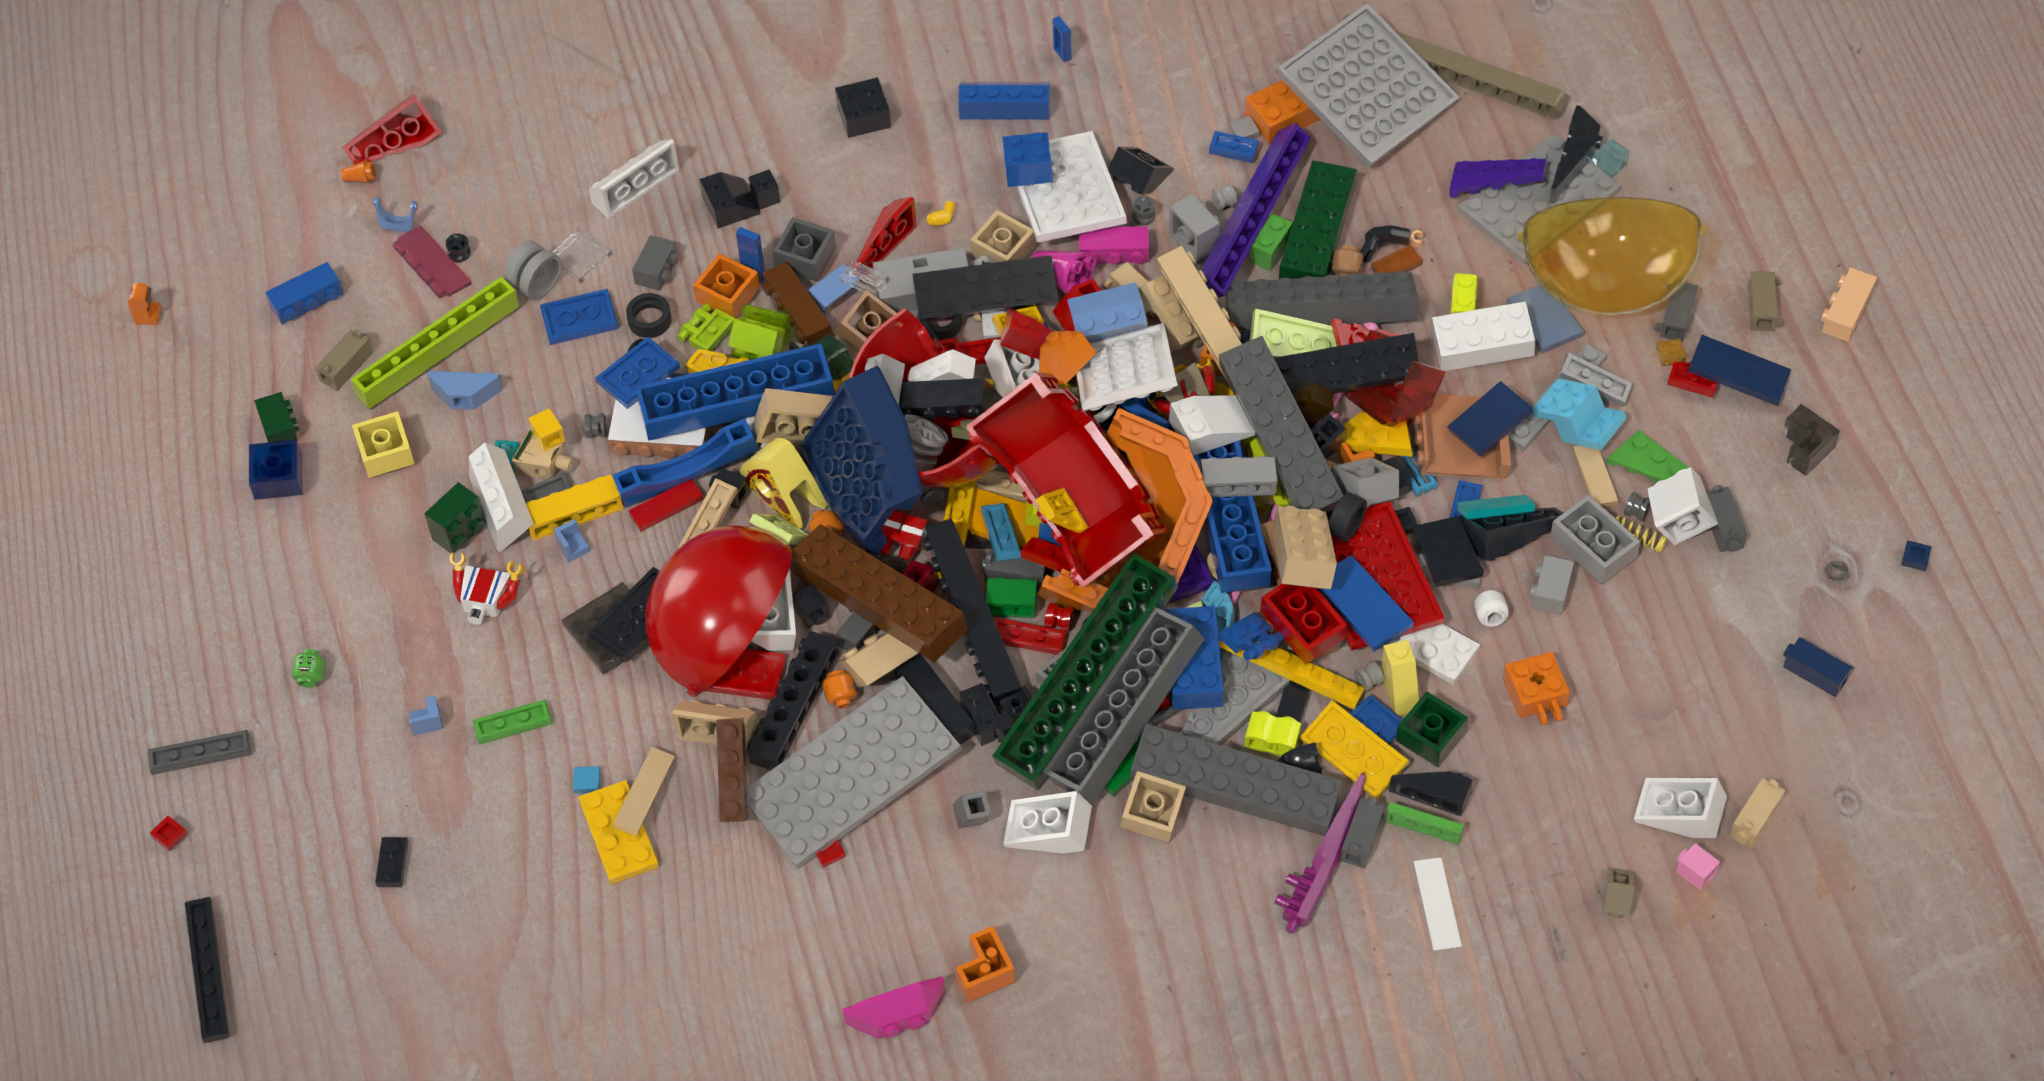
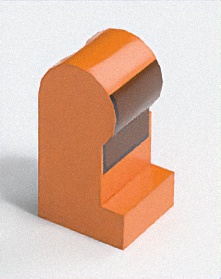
M135 283L131 286L128 306L135 324L158 325L162 310L161 304L153 302L151 297L152 289L143 283Z

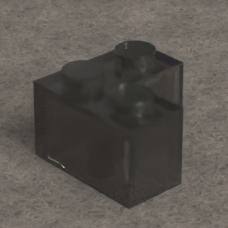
M1800 404L1786 418L1782 433L1783 436L1794 443L1790 448L1787 463L1807 476L1836 447L1840 430L1803 404Z

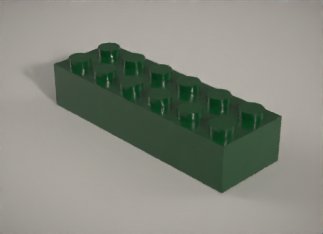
M1312 160L1279 266V279H1297L1306 276L1313 278L1326 277L1330 274L1333 253L1338 247L1356 187L1357 169Z

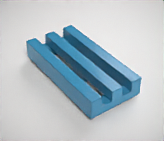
M1414 448L1412 449V458L1416 463L1417 450ZM1400 456L1414 476V478L1412 477L1411 490L1416 497L1421 496L1422 492L1428 493L1429 489H1438V483L1433 475H1424L1428 481L1426 484L1409 457Z

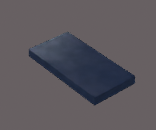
M1701 335L1687 371L1778 406L1791 369Z

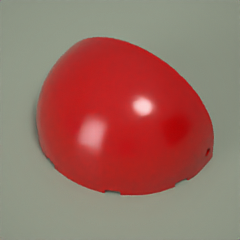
M904 308L884 322L869 336L857 354L849 379L865 371L868 358L885 354L905 364L902 382H908V373L911 367L947 351L936 338L932 340L927 328L921 321ZM965 415L958 418H948L945 416L932 420L927 419L946 432L948 442L943 447L942 453L937 456L938 459L934 469L918 472L921 486L948 488L964 485L985 476L1001 464L980 444L975 445L971 440L952 436V427L961 425L960 422L963 420H975L977 417Z

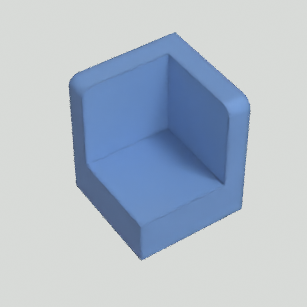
M575 519L554 529L557 545L568 562L590 552L588 544L580 534L578 523Z
M435 695L425 698L427 708L409 713V723L413 735L443 729L440 709Z

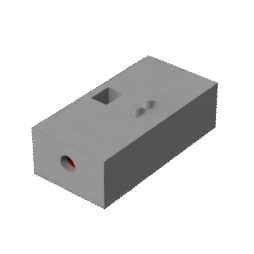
M959 248L873 262L878 298L896 313L904 308L908 311L917 310L912 274L966 267L968 262L965 249Z

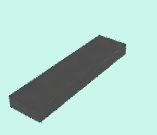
M248 730L148 749L151 775L252 755Z

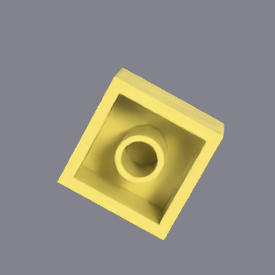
M398 411L352 425L368 478L415 464Z

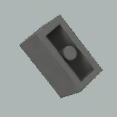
M652 235L649 236L632 269L635 284L661 290L663 284L667 283L670 278V271L673 265H676L679 260L676 242Z

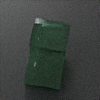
M827 334L810 345L822 344L832 379L840 380L851 372L854 361L846 348L835 337Z

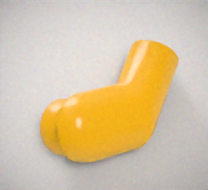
M946 201L943 210L934 211L927 216V223L930 226H941L950 223L956 204L952 201Z

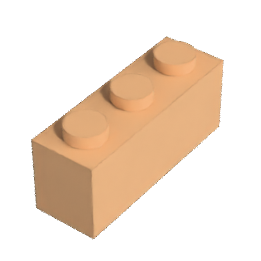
M1851 267L1846 276H1841L1837 286L1839 292H1833L1829 305L1832 306L1830 310L1825 309L1821 318V322L1824 323L1823 333L1849 342L1873 293L1877 277Z

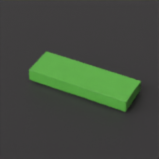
M541 700L474 719L473 724L479 745L551 725L552 721L546 700Z
M1389 802L1387 808L1386 823L1460 844L1463 824Z

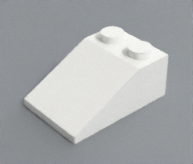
M1235 395L1191 396L1170 403L1169 421L1175 433L1187 438L1193 456L1255 435V431Z
M1645 778L1634 821L1690 838H1716L1727 795L1718 778Z
M1077 791L1011 800L1003 845L1008 848L1060 854L1084 851L1092 806Z

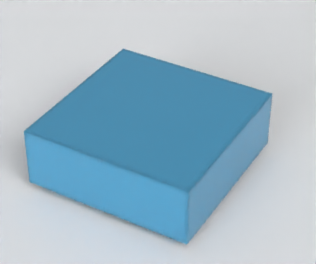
M599 766L574 767V794L590 793L600 789Z

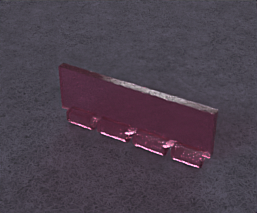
M421 225L401 235L393 243L392 247L401 257H404L406 263L438 298H443L446 295L449 297L472 284L470 279Z

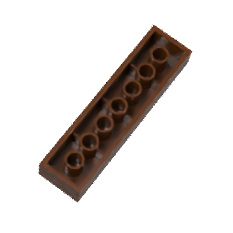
M819 524L792 550L790 566L794 575L809 584H813L821 592L934 663L968 631L964 614L961 610L822 524Z

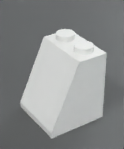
M1691 467L1682 469L1676 475L1666 480L1658 481L1654 486L1647 489L1655 526L1674 545L1718 524L1702 480Z

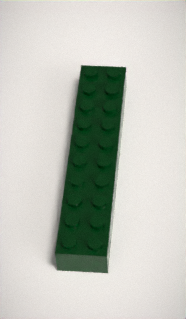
M1135 553L1131 555L992 755L996 765L1034 789L1039 790L1047 778L1043 771L1153 609L1157 607L1163 610L1177 590L1178 586L1174 576Z

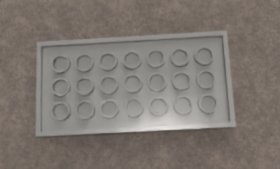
M902 676L747 787V806L796 868L799 869L817 856V852L820 850L822 852L831 846L834 841L842 838L962 751V748Z

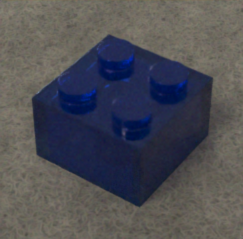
M297 439L249 444V486L254 500L303 495L302 453Z

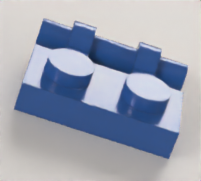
M1255 612L1222 630L1218 637L1235 653L1244 650L1243 657L1247 661L1263 656L1264 651L1275 649L1284 640V636L1280 632L1270 634L1272 627Z

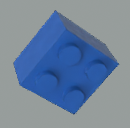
M1048 132L1002 137L1007 187L1053 182Z

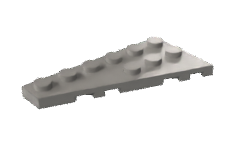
M1226 651L1221 662L1223 707L1194 709L1189 714L1187 722L1179 734L1220 745L1250 719L1252 712L1260 711L1282 692L1284 687L1290 683V680Z

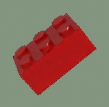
M1280 584L1261 598L1260 611L1273 627L1283 634L1284 640L1305 665L1343 641L1346 637L1347 624L1316 587Z

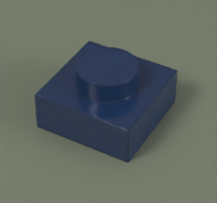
M1907 540L1901 565L1926 571L1932 546Z

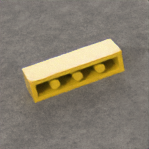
M612 474L601 476L593 481L578 484L570 489L554 492L544 498L527 502L526 506L533 521V525L527 530L531 540L534 541L554 534V529L574 519L580 525L623 510L621 496Z

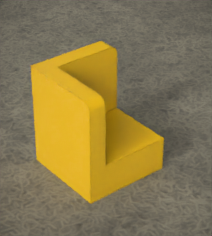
M546 409L528 418L531 431L544 452L566 442L563 428L551 409Z

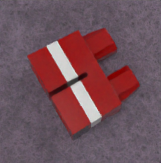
M894 510L881 528L887 543L879 553L890 555L892 546L895 544L901 546L898 558L911 562L916 551L920 552L922 538L925 536L924 527L930 526L928 521L908 514L905 516L904 513Z

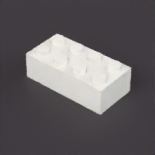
M1526 302L1432 317V334L1441 372L1535 356V338Z

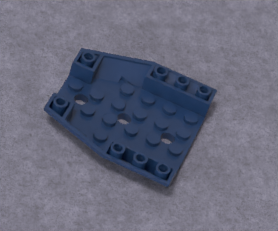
M875 366L844 381L799 444L830 510L843 523L845 529L873 557H876L887 543L881 528L895 509L911 510L923 494L907 421L879 366Z

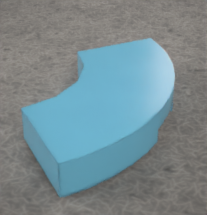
M1214 580L1201 598V601L1206 606H1215L1219 637L1222 630L1234 624L1235 609L1228 592L1221 593L1219 583Z

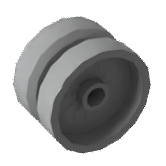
M526 241L520 244L509 257L504 269V279L514 289L520 290L528 298L540 300L557 283L562 270V262L557 255L549 250H545L536 242Z

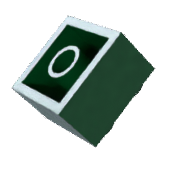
M459 482L424 513L432 540L449 553H456L459 549H462L468 540L476 533H479L486 524L479 496Z
M1426 691L1398 725L1396 742L1438 768L1465 735L1469 717Z

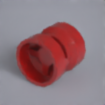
M1050 602L1046 610L1044 626L1050 628L1057 626L1061 630L1069 632L1074 618V607L1066 606L1062 608L1058 604Z

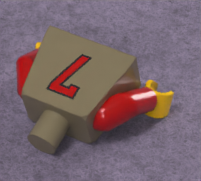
M1207 359V364L1204 366H1200L1199 363L1196 365L1194 362L1176 374L1178 386L1166 392L1156 391L1157 396L1154 399L1148 398L1147 400L1154 409H1159L1161 412L1169 415L1170 403L1191 396H1212L1215 393V374L1210 359Z

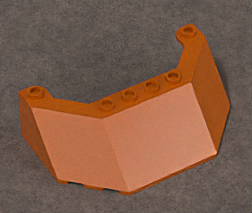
M1118 408L1107 435L1117 449L1126 452L1133 471L1151 496L1148 499L1149 505L1153 503L1161 516L1157 520L1159 525L1163 523L1168 531L1165 535L1138 552L1137 555L1174 576L1178 584L1213 502L1206 489L1203 476L1197 462L1194 460L1186 437ZM1128 560L1110 571L1108 578H1100L1085 588H1082L1081 585L1077 586L1070 578L1069 574L1072 572L1062 568L1058 577L1045 576L1037 596L1059 606L1074 607V609L1092 613Z

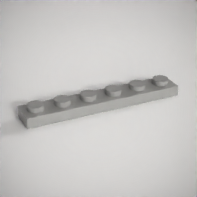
M1587 343L1576 356L1600 367L1606 361L1607 355ZM1557 376L1551 382V384L1541 393V395L1532 403L1531 407L1534 408V406L1539 402V400L1544 396V394L1549 390V388L1554 384V382L1558 378H1564ZM1533 413L1530 414L1508 433L1509 443L1524 452L1552 420L1534 417Z

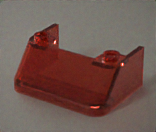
M1370 330L1365 341L1392 336ZM1413 361L1400 390L1395 387L1396 383L1345 391V396L1381 425L1393 427L1426 412L1432 407L1435 395L1446 372Z

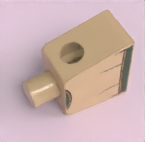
M530 428L513 457L512 463L515 474L549 479L556 475L558 469L570 472L574 465V459L566 456L564 443L544 452Z

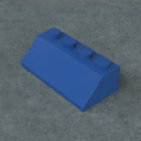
M961 82L959 84V119L1049 120L1050 82Z

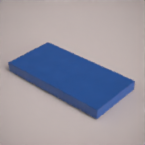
M1352 555L1336 565L1331 589L1316 588L1373 652L1413 627L1414 622Z

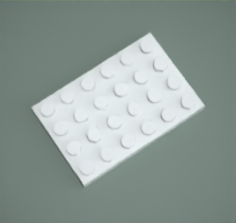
M1093 131L1049 140L1053 175L1052 183L1016 186L1031 228L1034 230L1037 243L1127 223L1126 214Z
M1164 323L1090 342L1096 354L1077 372L1083 411L1088 409L1090 411L1098 410L1103 405L1111 403L1121 404L1126 399L1133 397L1143 398L1152 392H1166L1178 386Z

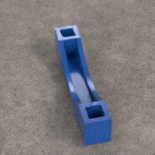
M744 418L723 427L706 443L682 456L656 464L635 465L613 474L612 477L625 506L628 507L759 450L749 425Z

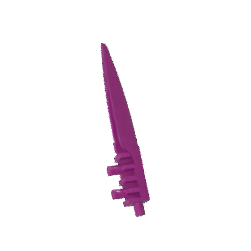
M1363 772L1335 816L1312 860V867L1306 866L1301 878L1290 873L1288 874L1285 883L1296 887L1292 897L1288 899L1278 894L1274 904L1285 908L1282 919L1288 921L1285 930L1290 934H1294L1298 926L1305 927L1308 924L1339 861L1344 841L1362 795L1366 778Z

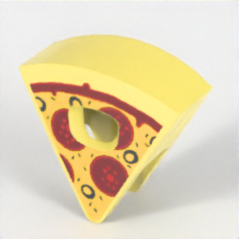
M775 438L741 466L740 475L747 477L748 487L785 521L799 529L803 528L801 515L790 497L792 490L798 492L812 505L821 509L828 507L812 474L793 444L786 439Z

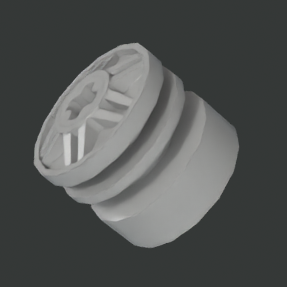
M905 415L918 472L933 470L937 463V456L942 453L943 447L948 442V435L941 427L930 420L916 415Z

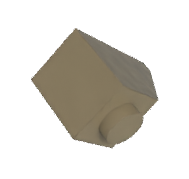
M1608 867L1603 912L1608 913L1609 916L1615 918H1622L1623 915L1630 916L1634 892V871Z

